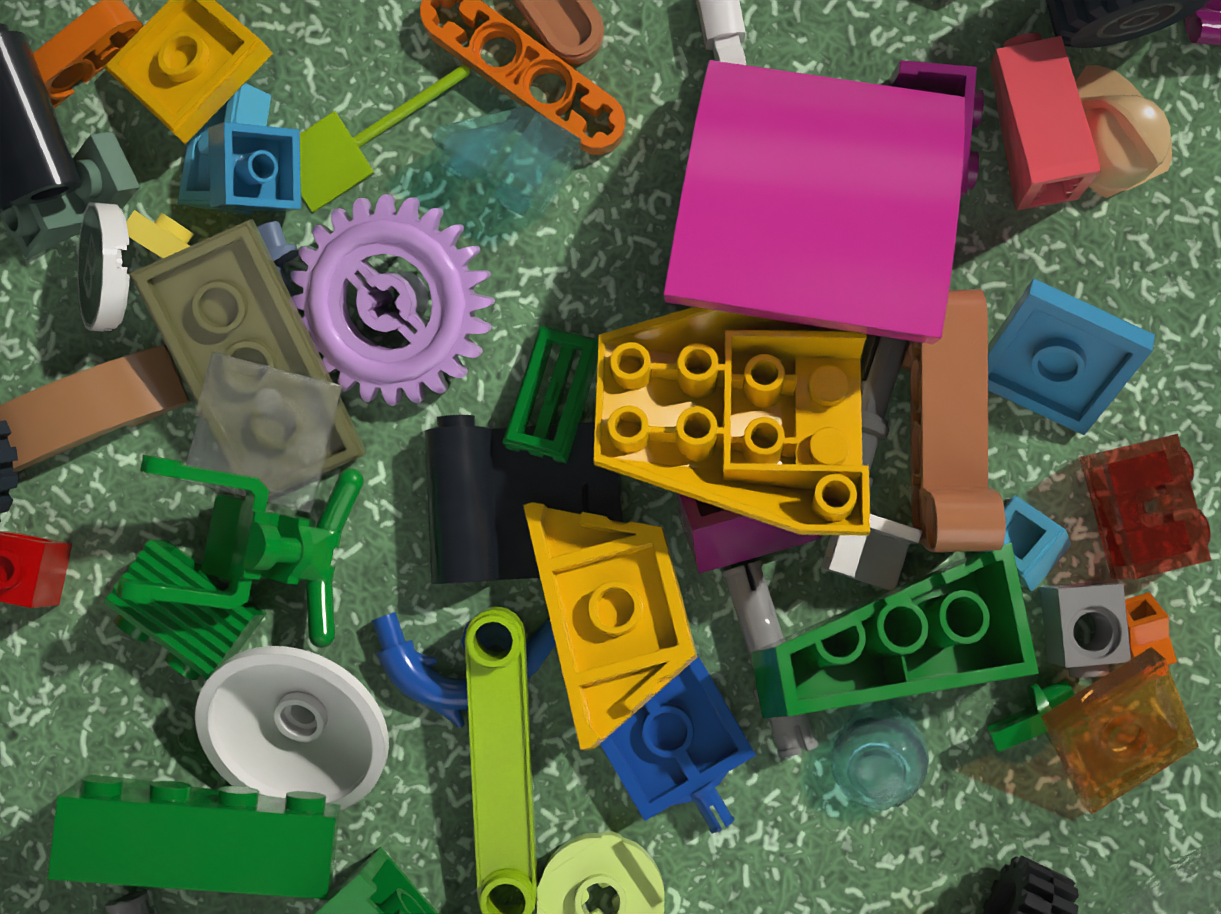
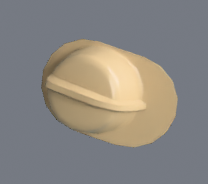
M1099 65L1085 66L1075 82L1101 169L1089 187L1098 195L1109 198L1122 191L1130 190L1169 170L1172 162L1170 124L1164 111L1152 100L1144 98L1134 85L1117 71Z

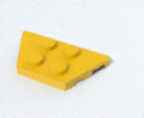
M528 503L523 506L580 750L595 749L698 657L666 533L659 526L633 521L624 523L609 520L607 516L586 512L577 514L547 508L544 504Z

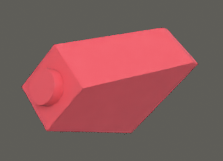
M1027 33L1010 38L1003 43L1002 48L996 49L990 70L1015 209L1022 210L1078 200L1100 173L1101 169L1062 36L1042 39L1040 33Z

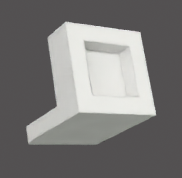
M870 514L869 536L831 535L821 569L879 588L893 590L897 586L909 544H919L922 530Z

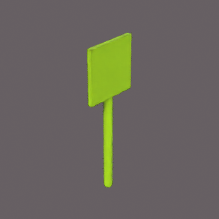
M467 65L459 66L354 137L351 136L336 111H333L300 133L301 196L311 212H316L376 174L360 150V147L469 76L470 68Z

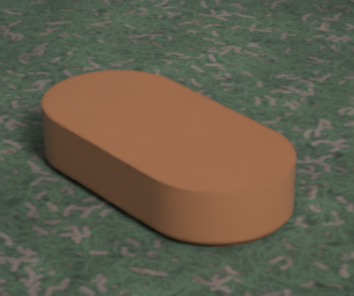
M512 0L543 46L568 65L588 62L601 49L604 40L603 20L591 0Z

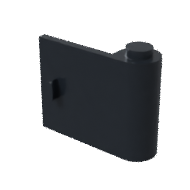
M0 23L1 213L12 206L41 203L74 192L82 185L27 36L23 32L10 31L8 25Z
M446 415L437 417V428L425 430L431 584L540 578L523 506L528 503L544 504L547 508L581 514L585 512L584 487L587 485L585 488L587 513L607 516L609 520L623 522L620 473L594 465L595 422L579 423L566 464L555 461L551 456L543 455L542 458L531 455L526 450L520 449L517 452L507 449L502 443L507 428L491 429L475 426L474 415ZM558 425L552 426L548 440L554 441ZM527 426L525 434L533 436L536 426Z

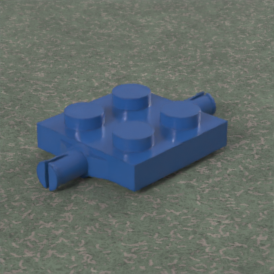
M699 656L600 744L644 821L672 805L694 801L711 833L719 832L722 828L710 806H714L725 827L735 820L715 787L720 784L729 771L756 756Z

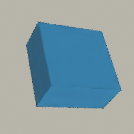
M222 122L208 127L210 208L267 212H289L301 209L299 129Z

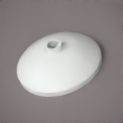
M265 646L245 650L228 658L215 669L204 684L197 699L195 723L200 744L213 767L231 786L255 788L259 790V795L286 798V793L294 791L321 793L326 795V803L340 805L341 811L362 800L376 785L385 767L389 750V736L378 704L364 685L352 674L333 661L318 654L284 646Z

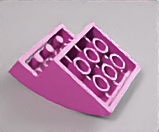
M709 60L680 199L664 291L665 302L927 344H934L939 341L943 333L960 206L965 138V97Z

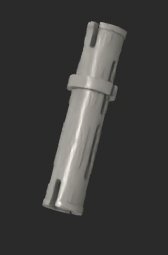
M761 560L722 572L723 578L727 582L751 663V652L783 638L763 574ZM755 688L753 691L755 694L756 701L758 703V692L757 688ZM807 713L769 718L778 747L777 753L779 758L801 754V749L805 748V751H809L819 746L817 739L814 737Z

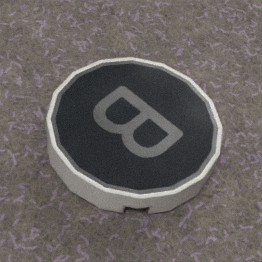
M89 202L84 211L80 228L77 271L78 297L85 328L90 331H112V329H116L123 321L127 306L130 274H127V267H122L121 250H127L129 235L126 218L121 208L116 204Z

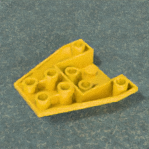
M691 307L599 334L594 465L796 534L869 536V466L862 465L860 361L866 341V334L699 307Z

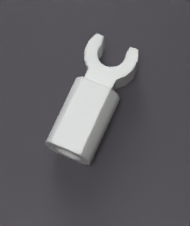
M696 0L706 50H713L715 61L746 65L744 51L741 46L746 32L739 0Z

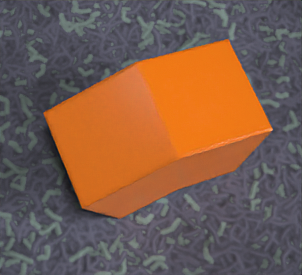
M1147 592L1125 599L1131 663H1124L1126 671L1141 674L1177 663L1169 637V616L1151 593Z

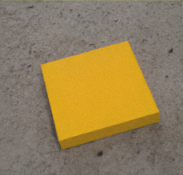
M168 0L103 68L186 144L273 53L261 39L215 0Z

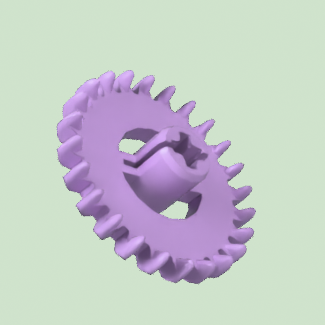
M383 194L378 199L375 213L368 199L358 198L353 204V219L346 210L336 208L331 213L334 231L325 225H315L313 227L312 234L319 247L318 249L311 246H301L299 248V256L308 265V269L291 272V280L303 287L302 294L292 296L291 298L297 309L304 310L305 316L302 317V320L311 334L318 353L321 352L324 356L322 361L328 373L331 374L336 370L340 371L339 389L342 392L349 391L359 382L361 398L365 402H370L377 397L378 391L381 388L386 403L390 406H395L402 399V388L412 402L420 403L426 397L424 383L435 393L441 394L448 390V383L444 379L443 372L455 378H462L467 375L468 369L462 364L458 355L475 358L483 353V349L476 345L469 338V335L483 334L492 329L490 323L475 316V310L493 305L495 299L474 292V287L487 280L491 273L487 270H469L467 264L480 253L479 246H469L462 249L455 247L458 238L464 231L463 225H452L440 232L438 228L444 213L441 208L430 209L419 220V199H406L398 213H396L394 197L390 194ZM389 254L402 257L419 269L429 285L432 299L429 323L422 317L427 310L429 300L427 288L422 280L412 272L403 270L380 274L367 261L368 259L376 255ZM349 281L358 289L356 306L363 322L372 329L382 332L398 329L410 342L409 345L398 348L380 346L360 334L350 319L346 302ZM391 289H397L400 294L395 301V305L399 310L391 312L387 307L393 299L388 291Z

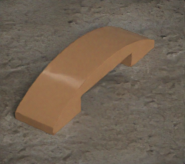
M161 345L85 369L0 405V421L6 420L12 432L8 436L10 447L16 446L18 461H13V472L16 473L123 426L134 427L186 405L190 403V400L167 346Z

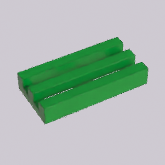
M539 327L502 441L507 449L517 452L520 449L526 450L531 455L542 458L543 455L553 457L555 461L567 464L598 364L599 339L547 327ZM553 344L561 346L560 353L547 388L533 436L526 435L525 431ZM576 350H581L580 359L554 441L548 440Z

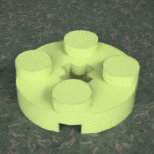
M613 831L586 833L564 843L548 859L538 882L537 914H604L599 908L589 912L584 907V903L590 897L588 887L596 883L602 888L612 886L617 891V894L612 898L615 910L610 914H664V884L655 861L639 844Z

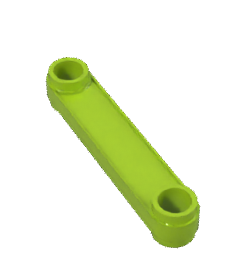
M494 606L483 609L475 615L467 627L465 635L477 897L482 914H532L536 904L538 880L526 634L523 623L517 614L507 608ZM489 622L504 625L511 633L512 646L501 652L490 651L480 641L479 627ZM501 884L514 885L520 889L525 899L516 905H503L495 899L492 889Z

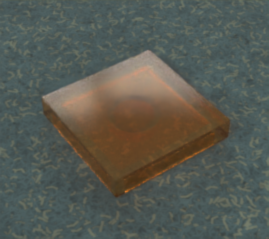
M1152 647L1040 716L1076 796L1090 814L1097 812L1199 747L1166 659Z

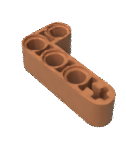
M981 289L949 290L942 338L934 344L910 341L913 528L922 530L919 543L930 552L1001 550L1005 540L1006 522L1003 500L997 490L988 486V314L986 298Z

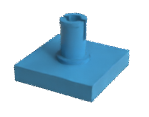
M1033 278L988 344V391L1085 435L1151 354L1155 334Z

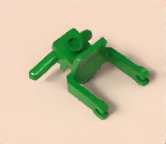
M143 455L141 472L245 490V499L225 495L216 496L203 559L202 571L205 574L229 580V586L225 591H215L119 578L116 596H120L121 599L153 603L156 600L234 610L248 602L252 579L269 578L298 585V581L306 579L309 640L318 648H325L331 645L335 638L332 589L335 566L331 565L334 547L339 548L342 530L363 487L364 478L362 474L353 468L345 469L340 473L316 525L314 519L266 512L269 489L258 478L182 465V461Z

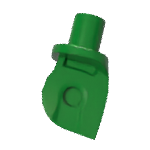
M1062 680L1043 689L1037 683L1027 685V692L1033 706L991 723L988 726V734L997 752L1021 744L1044 733L1053 747L1060 749L1064 747L1063 736L1087 727V723L1074 691L1067 680Z

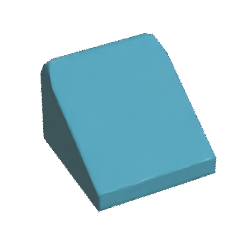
M1014 494L1004 506L1006 522L1004 544L1012 542L1020 584L1033 591L1069 550L1071 542L1066 529Z

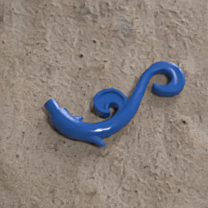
M396 612L371 620L382 651L376 654L390 681L405 696L441 714L456 727H463L465 722L461 710H468L467 678L455 679L445 677L430 669V666L437 664V659L434 656L417 652L412 639L405 640ZM550 617L546 619L528 642L526 639L528 679L538 671L556 645ZM470 622L466 625L465 630H464V634H463V637H462V640H461L462 645H463V648H464V651H465V635H466V629H467V627L469 626ZM489 622L479 627V638L485 648L490 649V647L498 645L505 651L512 646L511 633L504 625Z

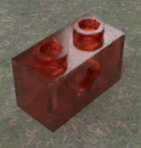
M1178 434L1080 457L1111 579H1139L1212 561L1208 548L1211 539L1210 526L1204 513L1197 507L1191 485L1194 477L1193 463L1187 450L1181 447ZM1154 499L1156 510L1147 513L1145 502Z

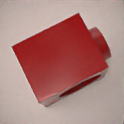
M0 531V602L28 608L59 605L73 543L12 531Z

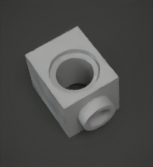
M1101 581L1040 586L1048 663L1068 668L1069 677L1076 678L1109 675V664L1131 663L1124 584ZM1088 613L1095 622L1096 631L1091 642L1080 647L1074 638V625L1079 617Z

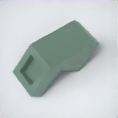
M113 132L90 134L73 157L82 182L80 188L53 200L35 204L16 205L1 212L2 222L6 231L16 238L25 259L31 258L79 234L84 211L89 202L116 204L122 210L138 191L140 185Z

